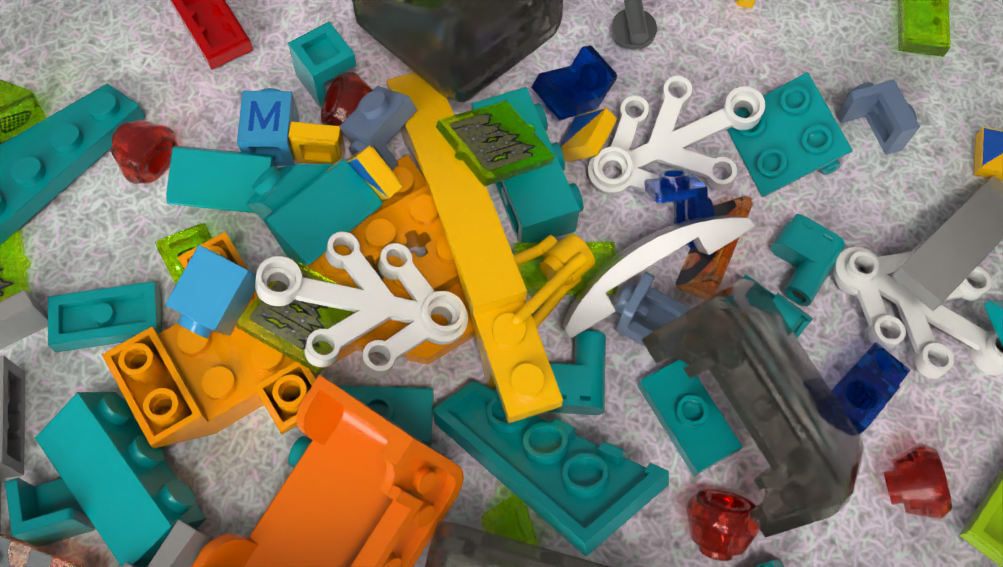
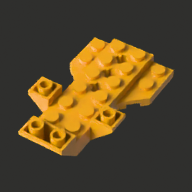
M407 154L396 160L398 165L393 170V173L401 181L402 188L389 199L383 200L381 207L349 233L358 239L360 252L376 273L379 272L378 261L385 246L399 243L408 249L419 246V248L425 247L426 255L417 257L415 252L412 253L414 265L435 292L448 291L462 300L468 313V324L458 340L445 345L425 341L401 356L407 358L408 361L429 365L474 338L475 333L456 265L433 197L424 176ZM226 232L201 244V246L249 270ZM337 245L333 248L337 254L343 256L352 253L344 245ZM197 247L177 257L184 270ZM325 253L309 265L296 263L301 273L310 279L359 289L345 269H339L329 264ZM390 256L386 258L388 263L394 267L404 265L403 261L398 257ZM382 275V281L395 297L413 300L400 280H391ZM277 281L270 282L268 284L269 289H272ZM256 290L230 336L212 330L209 338H205L177 323L159 334L153 327H150L101 354L153 449L216 434L263 405L283 435L298 426L296 418L301 400L316 381L314 375L329 366L316 367L306 359L305 349L295 346L250 320V315L262 301L257 295ZM291 305L295 307L298 311H303L297 305ZM321 307L317 309L321 316L318 320L325 328L312 327L314 331L317 329H329L356 312L337 308L327 310ZM431 315V319L436 324L441 326L448 325V321L443 315ZM268 319L271 322L277 324L279 327L286 326L280 324L275 319ZM391 319L387 320L340 349L338 357L333 364L357 350L363 351L365 346L373 340H388L410 323ZM324 341L318 342L320 347L312 345L313 349L321 355H327L333 351L330 344Z

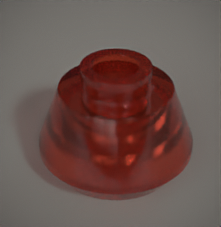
M348 72L337 76L331 83L322 104V124L341 126L359 106L361 99L366 94L372 92L373 89L357 73Z
M145 120L126 122L116 129L112 136L111 153L127 181L132 184H148L159 179L170 168L172 148L175 145L178 146L176 134L171 128Z
M920 443L892 459L894 470L883 472L891 505L903 503L906 514L943 519L952 510L947 478L936 448Z
M704 489L688 499L686 504L691 539L699 546V551L711 559L729 561L733 556L745 553L763 528L764 520L756 504L732 492Z

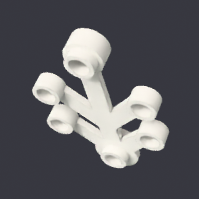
M683 76L670 77L663 87V104L649 142L631 151L636 129L643 126L648 119L649 105L643 97L638 95L625 98L620 106V123L611 147L601 149L599 155L592 157L589 162L588 176L591 184L604 194H620L631 187L662 197L664 204L670 209L680 210L687 207L693 195V187L687 179L673 177L669 180L642 170V168L652 163L659 162L706 177L707 183L714 189L724 190L729 188L737 175V166L733 160L727 157L712 158L685 148L731 127L738 130H747L756 126L765 110V100L762 94L748 86L735 88L727 96L723 109L673 131L681 108L685 107L690 101L692 84ZM673 87H680L685 91V95L676 98L670 95L669 90ZM636 106L642 110L643 114L633 118L627 115L626 110L629 107ZM744 107L750 112V116L748 118H741L734 113V109ZM609 166H615L620 169L621 175L612 179L606 177L603 171ZM723 167L728 170L730 177L724 180L718 179L714 176L713 169ZM673 187H680L686 192V197L681 200H675L669 195L668 191Z
M337 232L329 238L325 256L333 267L345 269L359 289L304 278L299 266L293 260L283 256H274L264 260L256 272V293L262 301L269 305L284 306L290 304L293 300H299L356 312L331 328L317 329L308 336L305 345V356L316 367L332 365L336 361L340 349L389 319L410 323L388 340H373L365 346L360 358V366L363 372L373 378H382L390 373L398 358L423 342L430 341L439 345L453 343L462 336L468 324V313L462 300L448 291L435 292L412 262L410 250L399 243H392L383 248L378 261V269L384 277L391 280H400L413 300L395 297L360 252L358 239L348 232ZM337 245H344L352 253L343 256L337 254L333 248ZM390 256L398 257L403 261L404 265L394 267L388 263L386 258ZM272 281H281L287 285L288 289L283 292H276L269 289L268 284ZM431 315H443L447 319L448 325L441 326L436 324L431 319ZM324 341L330 344L333 351L327 355H321L313 349L312 345L316 342ZM373 352L382 353L388 363L383 366L374 365L369 360L368 355Z
M925 241L918 243L911 252L881 257L862 247L847 248L840 253L833 267L835 283L843 292L858 297L870 327L868 338L874 347L882 351L894 349L904 340L907 330L916 352V368L925 377L939 378L952 368L954 356L948 347L941 343H936L928 324L930 323L971 346L972 360L982 372L994 376L1003 374V353L999 351L996 344L1002 349L1003 346L995 330L988 332L942 305L932 311L891 277ZM855 265L862 267L867 274L859 272ZM977 266L946 300L958 298L970 301L978 300L992 286V279L989 273ZM967 278L976 282L978 288L972 287L968 283ZM881 296L896 304L903 323L898 318L887 315ZM880 327L891 331L893 339L886 338L881 333ZM928 354L935 356L939 360L941 367L933 365L929 361Z

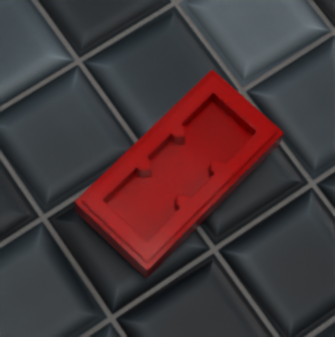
M170 0L211 70L253 51L249 37L225 0Z

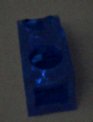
M875 342L806 416L845 447L869 427L898 391L899 385L908 375L910 369Z

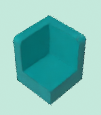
M330 21L288 42L297 78L319 107L327 104L324 83L357 66L354 52Z
M20 478L5 481L12 537L41 547L95 530L94 525L62 478L37 486H33Z

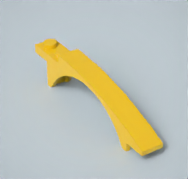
M432 68L387 79L388 89L409 96L417 109L401 128V134L405 145L411 149L423 172L441 219L468 306L488 388L497 389L508 424L562 407L563 398L532 314L520 325H515L512 321V317L527 302V289L472 152L450 126L451 123L457 122V119Z

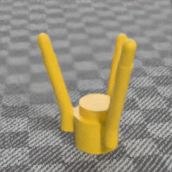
M569 233L558 241L554 236L549 235L539 244L513 255L517 266L543 256L544 260L540 263V269L548 280L512 317L513 323L520 325L535 312L532 317L536 328H538L563 297L582 281L581 277L595 266V258L591 249L580 237Z

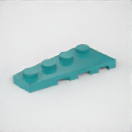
M107 83L0 144V245L146 118L137 103Z
M475 381L470 382L432 409L434 422L442 431L584 556H588L669 485L668 470L651 462L647 468L625 458V450L605 441L600 446L575 435V427L558 419H555L553 422H547L537 416H531L508 424L498 392Z

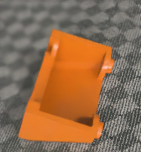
M319 375L308 393L301 400L296 418L298 429L312 439V442L249 537L236 533L218 536L210 540L201 549L191 566L413 567L455 502L462 488L464 480L463 470L459 465L336 384Z

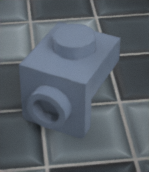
M894 79L875 85L872 82H867L855 87L847 94V99L837 114L840 123L865 117L885 155L902 151L920 128L915 110L906 102Z
M376 86L372 92L366 94L361 99L359 106L339 128L351 142L348 148L352 155L368 146L373 147L393 171L398 162L386 145L413 116L417 109L409 96Z
M645 271L637 286L630 282L627 283L616 303L615 310L622 314L616 332L671 360L697 311L652 288L651 285L655 276Z

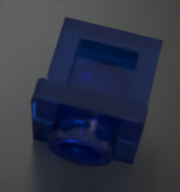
M588 45L580 49L571 66L539 73L531 88L542 99L548 110L560 121L596 110L616 81L617 73L593 46Z
M665 170L659 173V178L644 181L645 192L656 203L673 202L674 224L702 217L715 216L712 200L708 197V187L687 170ZM693 241L686 244L689 248L696 247Z

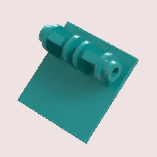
M808 72L763 96L765 110L756 126L747 130H738L733 127L727 129L762 197L818 169L822 171L823 175L831 174L841 167L838 159L853 152ZM744 107L734 111L741 118H748L750 116V112Z

